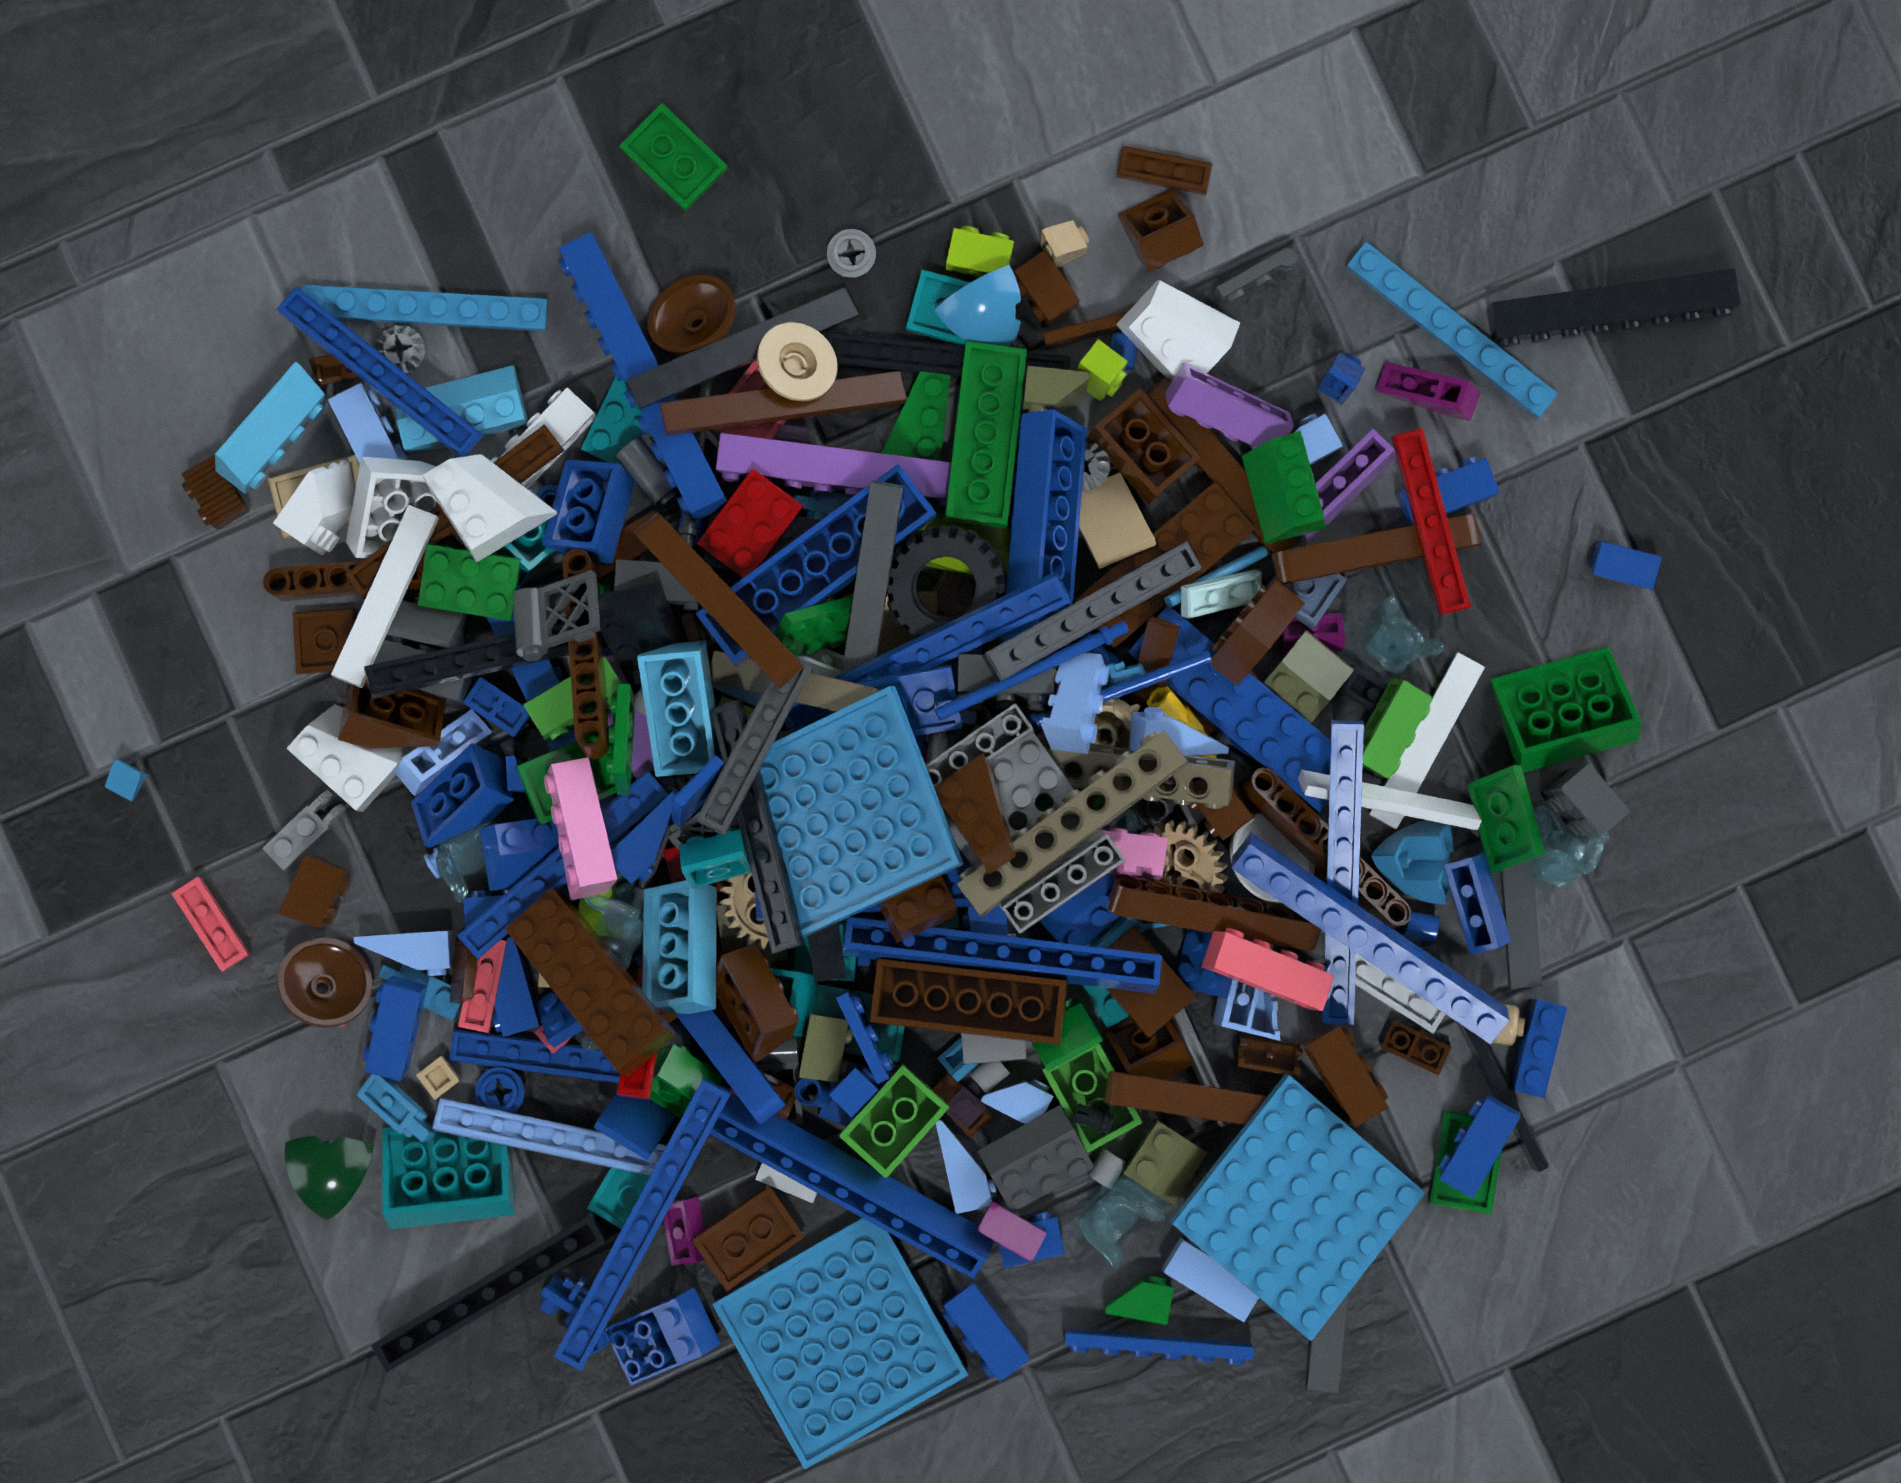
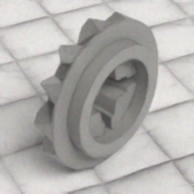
M847 229L837 233L831 239L827 248V258L833 271L840 274L843 278L856 279L869 272L875 263L876 249L872 239L866 233L856 229ZM848 242H851L854 251H860V255L856 256L854 266H852V262H850L848 257L843 258V254L848 252Z
M394 325L388 330H383L382 335L376 341V350L406 374L417 369L424 359L425 345L423 339L418 332L409 326ZM397 338L403 346L410 347L408 350L403 351L402 362L396 353L388 352L396 348Z
M1086 443L1085 460L1090 462L1088 467L1091 474L1084 471L1082 491H1091L1098 488L1106 480L1110 471V458L1107 452L1096 443Z

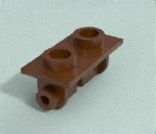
M331 354L309 359L313 371L312 379L318 386L325 387V384L358 377Z

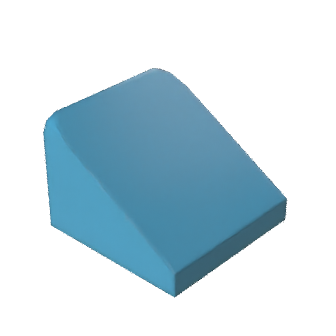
M115 759L105 787L133 802L148 774L122 760Z

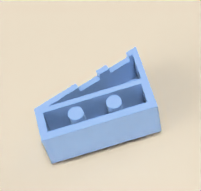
M1085 652L1059 665L1055 678V683H1058L1055 695H1050L1048 705L1053 706L1050 718L1043 717L1041 724L1051 749L1088 754L1090 743H1095L1097 725L1094 724L1096 714L1101 713L1103 706V696L1100 695L1101 687L1107 684L1109 668L1105 666L1101 654Z
M1232 979L1228 998L1218 997L1212 1024L1280 1041L1276 1012L1278 1011V1003L1275 996Z

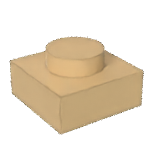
M440 1056L416 1075L434 1100L461 1081L444 1056Z

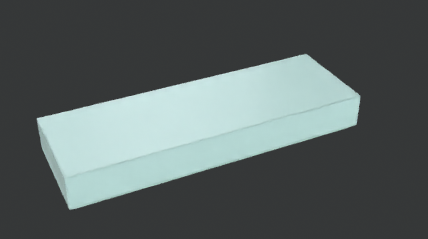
M1254 569L1181 586V616L1193 618L1247 605L1261 588V571Z

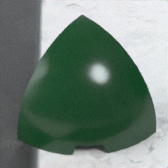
M317 1136L301 1137L285 1142V1164L295 1192L311 1211L329 1220L348 1204L358 1190L369 1167L374 1145L345 1137H337L335 1142H324L319 1140Z

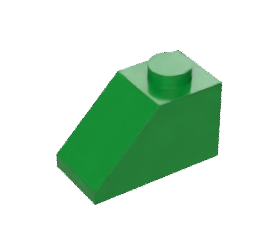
M1149 1275L1148 1279L1140 1278L1104 1304V1312L1109 1315L1167 1325L1174 1287L1172 1284L1167 1283L1166 1277Z

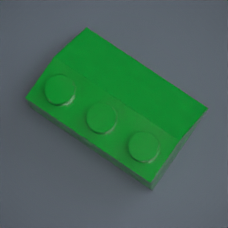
M1301 431L1270 439L1242 456L1265 544L1326 529L1323 510Z

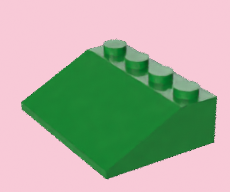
M1609 647L1490 679L1509 748L1516 765L1522 766L1523 773L1639 741L1642 721Z

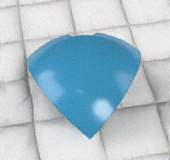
M1004 266L974 280L938 305L934 310L943 323L965 341L1010 347L1018 334L1021 323L1015 317V306L1021 301V296L1011 266Z
M1428 820L1420 821L1395 832L1376 848L1371 857L1380 873L1394 887L1421 901L1446 904L1451 887L1444 865L1449 863V855L1454 852L1451 825Z

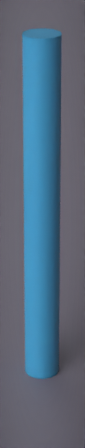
M1261 545L1190 584L1235 574L1266 557L1267 550ZM1181 589L1164 598L1165 604L1169 608L1181 603Z

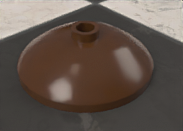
M693 275L674 282L661 292L649 311L647 325L652 340L664 352L678 356H684L719 341L727 333L735 317L736 302L734 295L727 284L710 275Z
M314 938L298 944L284 957L277 975V989L285 1008L298 1020L311 1026L322 1028L341 1026L355 1019L366 1007L373 985L372 974L364 957L351 945L333 938ZM324 987L327 993L321 994L316 988Z

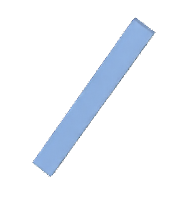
M443 1098L439 1100L432 1127L434 1131L651 1176L667 1146L658 1144L649 1159L645 1160L600 1131Z

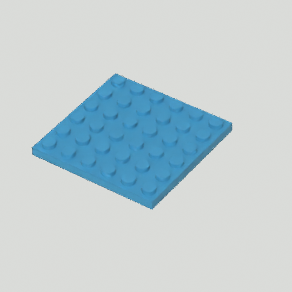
M888 686L773 743L760 768L803 938L964 865L895 686Z
M1285 1074L1169 1222L1305 1338L1312 1341L1421 1200L1425 1192L1290 1075Z
M864 1218L856 1220L712 1303L804 1470L969 1375L890 1233Z

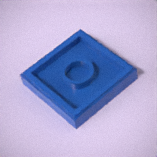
M713 756L673 798L672 822L679 828L707 800L724 767V762L719 757Z
M616 1093L597 1120L594 1128L645 1160H648L672 1125L676 1115L650 1099L618 1096Z

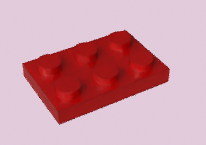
M752 469L697 544L744 578L760 566L803 508V505L755 469Z

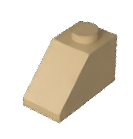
M1073 220L1047 227L1041 231L1040 246L1048 254L1057 269L1085 255L1087 252L1088 236L1082 226L1077 228Z

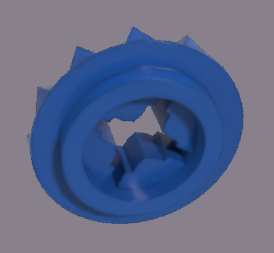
M495 1067L487 1070L478 1079L475 1097L478 1105L481 1107L514 1113L524 1102L526 1088L523 1085L521 1076L517 1075L509 1068ZM499 1079L503 1088L512 1089V1092L504 1095L503 1105L498 1095L488 1094V1092L498 1088Z

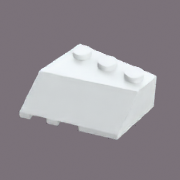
M1157 280L1116 325L1171 383L1183 363L1208 373L1231 348L1240 322Z
M482 454L449 459L423 474L429 490L476 562L557 515L554 509Z
M361 457L346 543L356 558H368L393 539L408 505L429 512L438 505L423 477V474L436 466L423 461Z
M344 459L340 461L339 465L336 463L330 464L328 469L320 467L309 471L273 524L322 556L326 551L331 552L338 543L339 537L337 534L351 515L355 487L350 462Z
M334 704L308 724L287 749L352 808L363 812L396 776L395 771L401 759L417 747L367 749L338 740L343 707Z

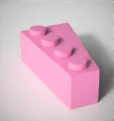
M589 757L551 764L547 775H544L546 792L548 794L551 793L553 803L551 814L554 824L557 825L558 844L563 857L570 900L605 894L617 881V875Z
M1109 828V831L1103 830L1105 835L1108 834L1126 860L1109 872L1110 874L1160 880L1163 876L1168 838L1159 837V834L1141 832L1140 835L1130 834L1128 830L1121 828Z

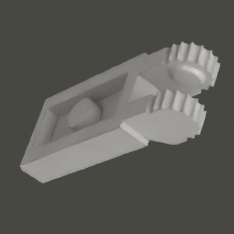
M328 790L316 798L310 806L307 805L262 848L283 871L288 870L331 829L330 825L346 810L342 804H339L324 819L316 813L333 796Z

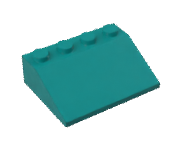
M392 1127L382 1128L383 1217L389 1228L399 1229L515 1215L514 1179L510 1146L439 1131L436 1132L430 1141L421 1142L416 1136L413 1135L409 1138L405 1134H399Z

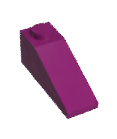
M1389 362L1385 363L1376 388L1378 393L1441 415L1471 421L1480 396V392L1470 381Z

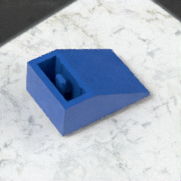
M695 1287L662 1300L604 1329L630 1386L699 1358L721 1344Z

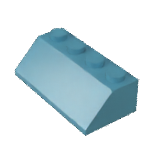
M295 362L215 453V471L244 494L251 487L255 490L266 478L264 472L271 464L275 467L280 463L286 454L284 449L290 442L297 443L306 431L303 428L310 419L315 421L325 409L323 405L325 394L301 365Z
M514 365L425 388L478 430L483 437L524 427L528 422ZM395 406L396 420L403 448L410 456L446 447Z
M706 640L674 643L639 654L637 659L655 776L698 773L713 756H717L723 761L710 709L715 708Z
M686 880L644 889L642 991L659 1012L692 1014L716 1009L717 888L714 886L705 885L692 889Z

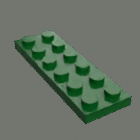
M966 341L944 520L1005 529L1007 527L1027 349Z

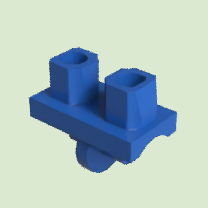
M554 1275L540 1294L543 1298L539 1308L548 1315H554L559 1307L569 1313L564 1321L569 1328L588 1293V1290L583 1287L588 1279L582 1276L576 1283L568 1277L563 1281Z

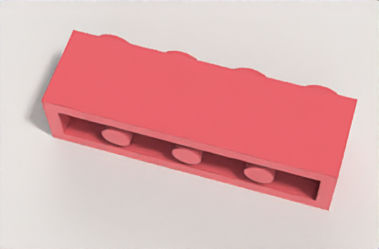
M1226 928L1225 932L1213 931L1201 967L1309 1010L1323 1011L1335 976L1324 971L1326 966L1310 960L1307 961V964L1297 961L1299 955L1286 950H1280V953L1270 950L1271 944L1258 939H1253V942L1243 939L1244 933L1231 928Z

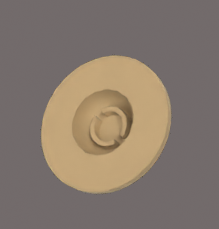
M783 323L770 329L760 341L757 350L759 371L767 385L779 395L794 401H811L824 395L833 385L837 375V358L829 341L816 329L801 323Z

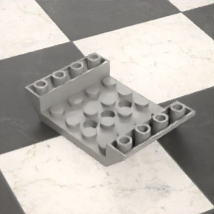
M1016 703L926 764L933 786H936L984 753L994 772L995 783L1011 837L1019 831L1014 830L1009 825V818L1012 814H1024L1027 818V825L1025 827L1030 830L1039 823L1036 819L1044 813L1035 807V801L1038 796H1050L1054 803L1052 809L1056 811L1065 804L1062 799L1074 790L1039 741L1033 727ZM944 812L956 845L971 866L975 865L978 869L982 866L981 862ZM1067 814L1061 820L1062 826L1068 830L1077 828L1080 823L1079 818L1074 814ZM1100 829L1002 902L999 907L1018 933L1021 934L1126 860L1108 834L1105 835L1103 830ZM1042 833L1037 836L1035 843L1041 849H1048L1053 845L1054 839L1050 834ZM1016 852V857L1009 862L1015 868H1022L1027 864L1028 857L1022 852ZM996 871L990 875L987 873L984 877L985 885L991 888L999 886L1002 882L1001 874Z

